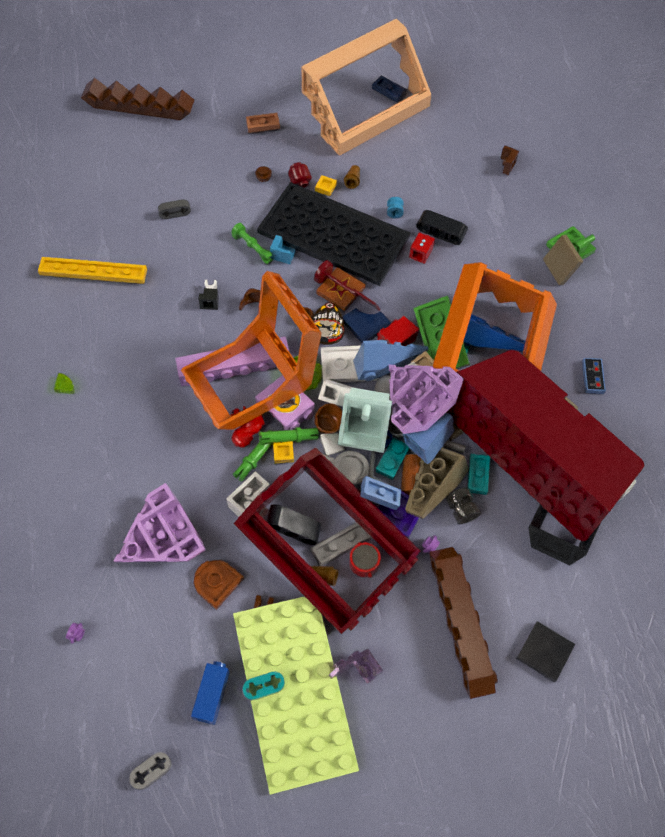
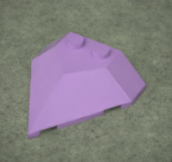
M389 364V371L391 373V379H389L390 400L392 401L393 413L391 421L403 434L429 429L456 404L463 378L451 367L437 369L432 366L405 365L404 367H396V365Z
M166 483L147 495L146 503L141 512L137 514L123 542L124 545L120 553L116 555L114 562H188L206 550L196 528Z

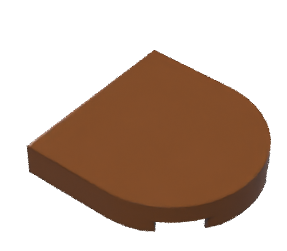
M223 560L206 561L195 572L194 586L199 596L217 610L244 580V576Z

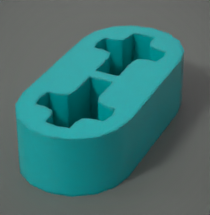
M274 671L251 678L244 683L243 693L248 700L252 701L276 694L284 688V677L279 672ZM273 676L281 680L276 689H274L273 685L265 687L266 683L271 682V677ZM252 683H254L255 687L263 686L262 689L256 691L257 695L255 696L247 693Z

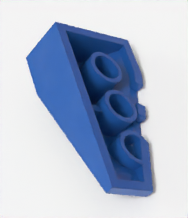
M471 314L463 341L464 345L470 346L471 344L477 347L523 351L525 340L514 334H509L508 336L502 328L498 326H493L492 328L486 323V320Z

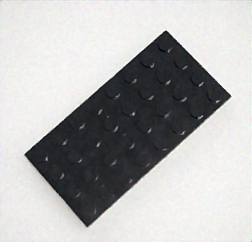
M292 182L288 184L257 228V233L274 240L276 235L281 236L284 245L320 261L328 260L334 267H338L378 286L382 284L410 238L411 233Z

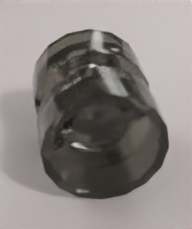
M468 487L455 490L446 497L450 509L454 510L453 516L458 525L471 522L481 515L477 503L472 502L474 497Z

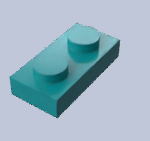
M393 438L379 462L376 472L393 480L410 448L405 443Z
M470 454L467 493L487 495L490 456Z

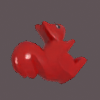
M235 408L230 416L232 417L241 412L240 409ZM260 415L250 420L232 433L231 439L235 446L244 448L251 444L253 435L257 434L262 426L265 425L263 416Z

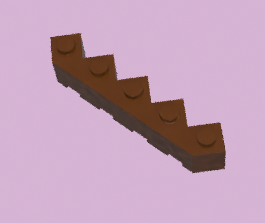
M95 77L86 84L81 96L82 100L96 109L182 120L189 115L194 103V99L184 90H181L174 96H171L162 87L150 93L140 84L128 90L117 80L109 87H106Z
M454 547L430 551L431 570L437 579L439 598L445 607L447 627L453 636L455 656L462 668L464 688L470 699L495 694V684L498 683L495 670L492 669L488 656V644L483 639L478 611L475 610L473 605L471 587L469 582L466 581L463 571L462 556L456 552Z

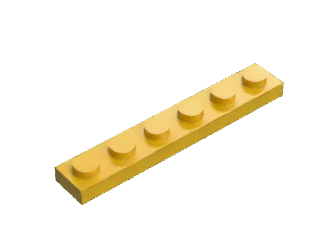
M42 257L38 273L43 276L144 284L147 266Z

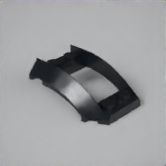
M540 504L528 527L531 548L569 566L586 556L600 524L586 541H580L579 546H576L540 529L548 513Z

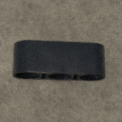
M424 210L416 224V228L420 232L454 245H460L468 231V227L464 223L431 210Z
M270 505L266 522L276 532L304 544L316 545L318 543L321 529L320 522L282 505Z

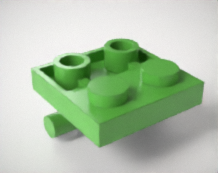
M574 226L548 240L546 246L551 249L562 235H567L582 260L592 255L596 250L591 242L595 241V236L591 234L585 238Z

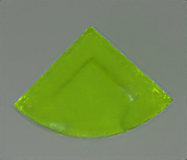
M58 373L54 387L55 392L74 394L75 389L71 379L62 373Z

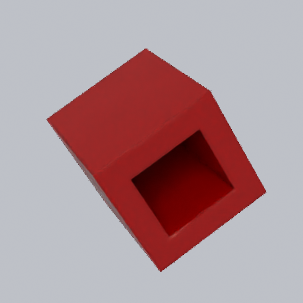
M419 232L410 247L409 258L425 264L433 250L435 238Z

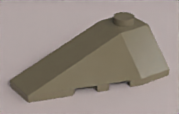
M441 448L429 464H426L421 459L419 471L415 476V485L410 492L405 511L424 519L460 484L469 471L464 455Z

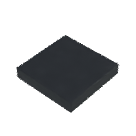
M537 621L516 659L551 681L556 682L575 644Z

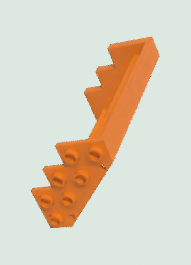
M481 262L464 264L432 367L437 369L451 367L455 372L460 371L455 368L477 293L493 292L498 303L516 302L521 313L533 312L522 355L541 371L557 306L552 293L546 290L541 292L534 289V285L523 280L518 282L511 279V275L498 269L496 272L490 270L486 264Z

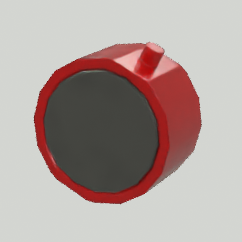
M357 543L351 550L349 558L352 572L360 577L371 578L379 568L380 552L371 543Z

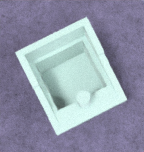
M351 387L350 393H345L338 445L384 453L392 401L389 400L390 394Z

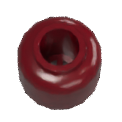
M301 162L290 166L288 171L290 181L306 188L312 179L308 166Z

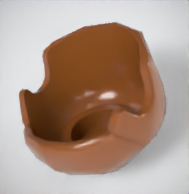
M335 404L321 406L314 420L318 431L323 434H335L340 430L342 410Z

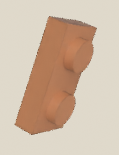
M277 113L246 116L248 133L280 129Z

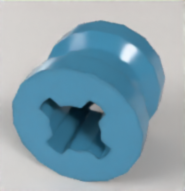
M399 197L388 199L387 215L390 218H400L403 216V199Z

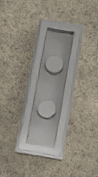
M356 522L311 547L310 551L319 566H324L352 550L357 543H364L372 539V537Z

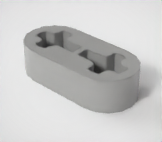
M162 752L151 756L131 772V785L138 790L148 788L170 770V757ZM158 758L161 760L166 759L164 769L158 767L152 771V768L157 765L156 760ZM148 771L150 772V774H148L144 778V784H141L140 782H135L138 779L137 774L139 772L141 774H145Z

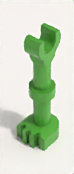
M237 223L232 228V237L235 240L242 237L247 242V246L253 248L265 264L272 262L270 258L272 253L263 249L254 237L248 235L242 223Z

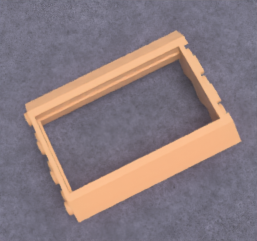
M397 19L301 66L302 93L311 101V115L321 124V137L339 156L430 107V89L407 28ZM392 43L391 46L401 55L400 69L409 76L408 90L413 95L341 133L319 80Z

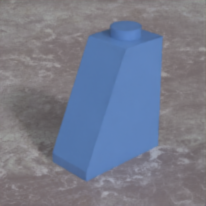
M445 413L429 429L403 434L405 444L426 464H429L454 432L453 417L450 413Z

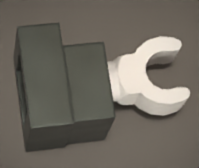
M205 280L203 294L199 293L198 298L200 309L218 310L219 295L217 281L214 280L213 285H208V280Z

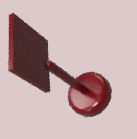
M326 260L318 267L314 275L315 282L322 284L329 278L354 296H358L377 310H381L374 301L332 276L333 264L330 261Z

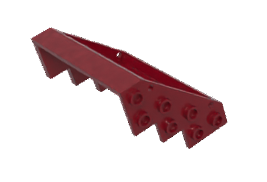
M314 448L300 456L288 471L281 474L266 491L259 494L233 524L342 634L347 629L353 630L359 623L357 619L361 615L365 618L372 611L373 607L380 601L378 597L381 594L385 596L399 581L397 576L400 573L405 575L419 560L416 556L420 550L370 500L360 497L361 492L317 448ZM304 471L399 564L355 611L259 515L265 507Z

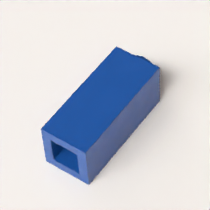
M214 661L213 664H206L191 714L193 720L215 725L230 674L226 664Z

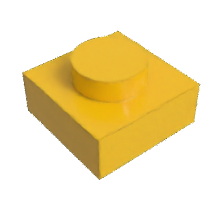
M321 175L315 186V191L331 196L337 185V180Z
M293 441L273 443L275 464L294 462Z

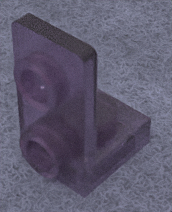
M369 649L361 653L357 650L348 657L347 661L341 659L332 666L334 670L329 674V677L333 679L355 666L368 684L383 669Z

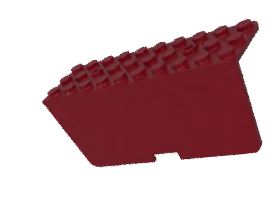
M516 350L506 351L457 371L456 373L463 378L456 404L446 413H450L454 423L576 539L586 541L644 468L643 460L590 413L586 416L582 415L565 400L568 396L565 391Z

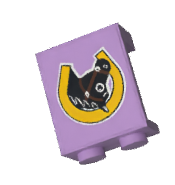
M280 376L255 396L256 403L270 397L286 380L284 376ZM301 393L269 410V412L284 426V430H294L304 420H309L314 415L315 403L304 393Z

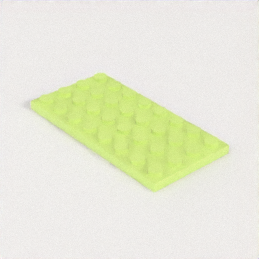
M305 596L233 613L246 680L276 671L282 674L285 682L284 688L280 692L258 700H251L269 794L359 771L322 614ZM273 676L271 677V682L266 683L265 687L273 685L274 689H276L281 680ZM254 683L250 684V689H248L249 693L255 696L257 695L256 691L262 689L263 686L255 687Z

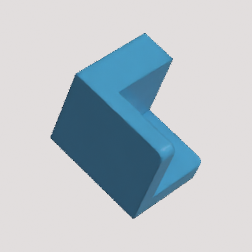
M276 235L270 247V252L272 253L270 258L291 264L295 255V249L283 246V238Z

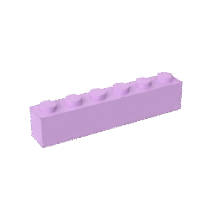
M281 337V341L289 351L286 337ZM259 343L204 371L203 374L208 382L221 378L228 379L236 375H247L256 371H267L277 366L262 344ZM214 351L175 358L181 386H190L185 380L181 369Z

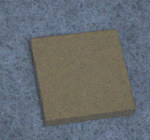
M562 235L543 258L558 285H564L583 263L582 258L567 235Z

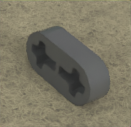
M184 199L161 203L158 206V213L162 219L182 217L191 212L189 201Z

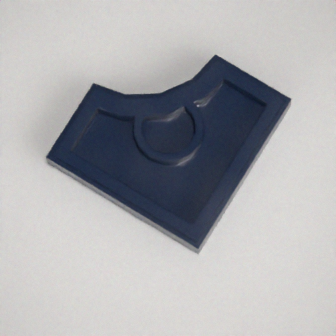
M355 308L342 316L344 324L361 343L374 339L382 328H387L391 324L382 312L366 314Z

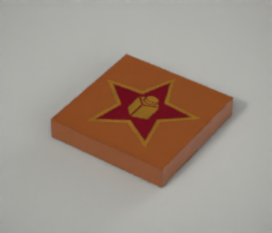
M338 267L331 273L332 276L360 293L365 289L366 284ZM329 278L316 290L317 295L334 303L343 311H346L358 297Z

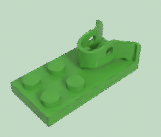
M449 296L413 308L424 346H428L429 350L427 353L433 360L435 359L452 304ZM464 343L462 344L455 368L457 370L470 365Z

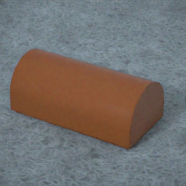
M414 454L406 455L403 462L400 489L410 495L411 490L414 488L415 476L420 468L421 458Z

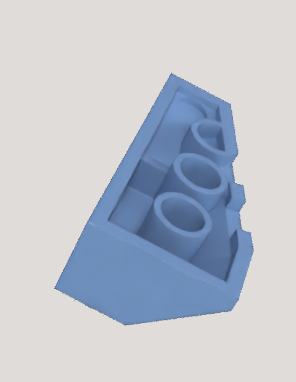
M386 340L363 341L353 360L358 380L372 381L389 374V364L396 365V367H404L423 352H427L429 350L428 346L414 344L401 346L400 342H395L392 345L387 344Z

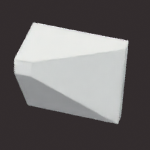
M338 433L320 435V441L327 456L345 451L344 446L338 445Z

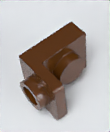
M506 145L502 149L501 159L503 160L502 166H504L503 173L509 175L517 162L519 151Z

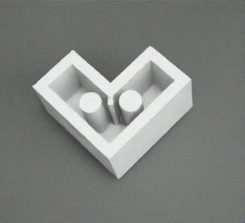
M255 471L226 498L228 508L239 517L259 494L270 487V484ZM265 507L259 513L265 521L267 520L269 510Z

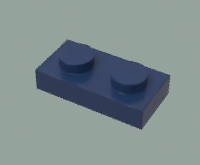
M382 75L372 84L373 90L395 102H398L406 94L407 90Z

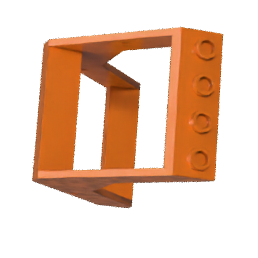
M266 271L261 280L259 311L255 319L234 342L183 367L181 372L185 376V380L192 387L195 396L202 403L203 409L211 417L213 425L217 429L234 430L303 393L312 384L322 332L282 277L277 273ZM278 300L302 332L297 362L275 332ZM261 343L286 380L270 397L231 417L203 372Z

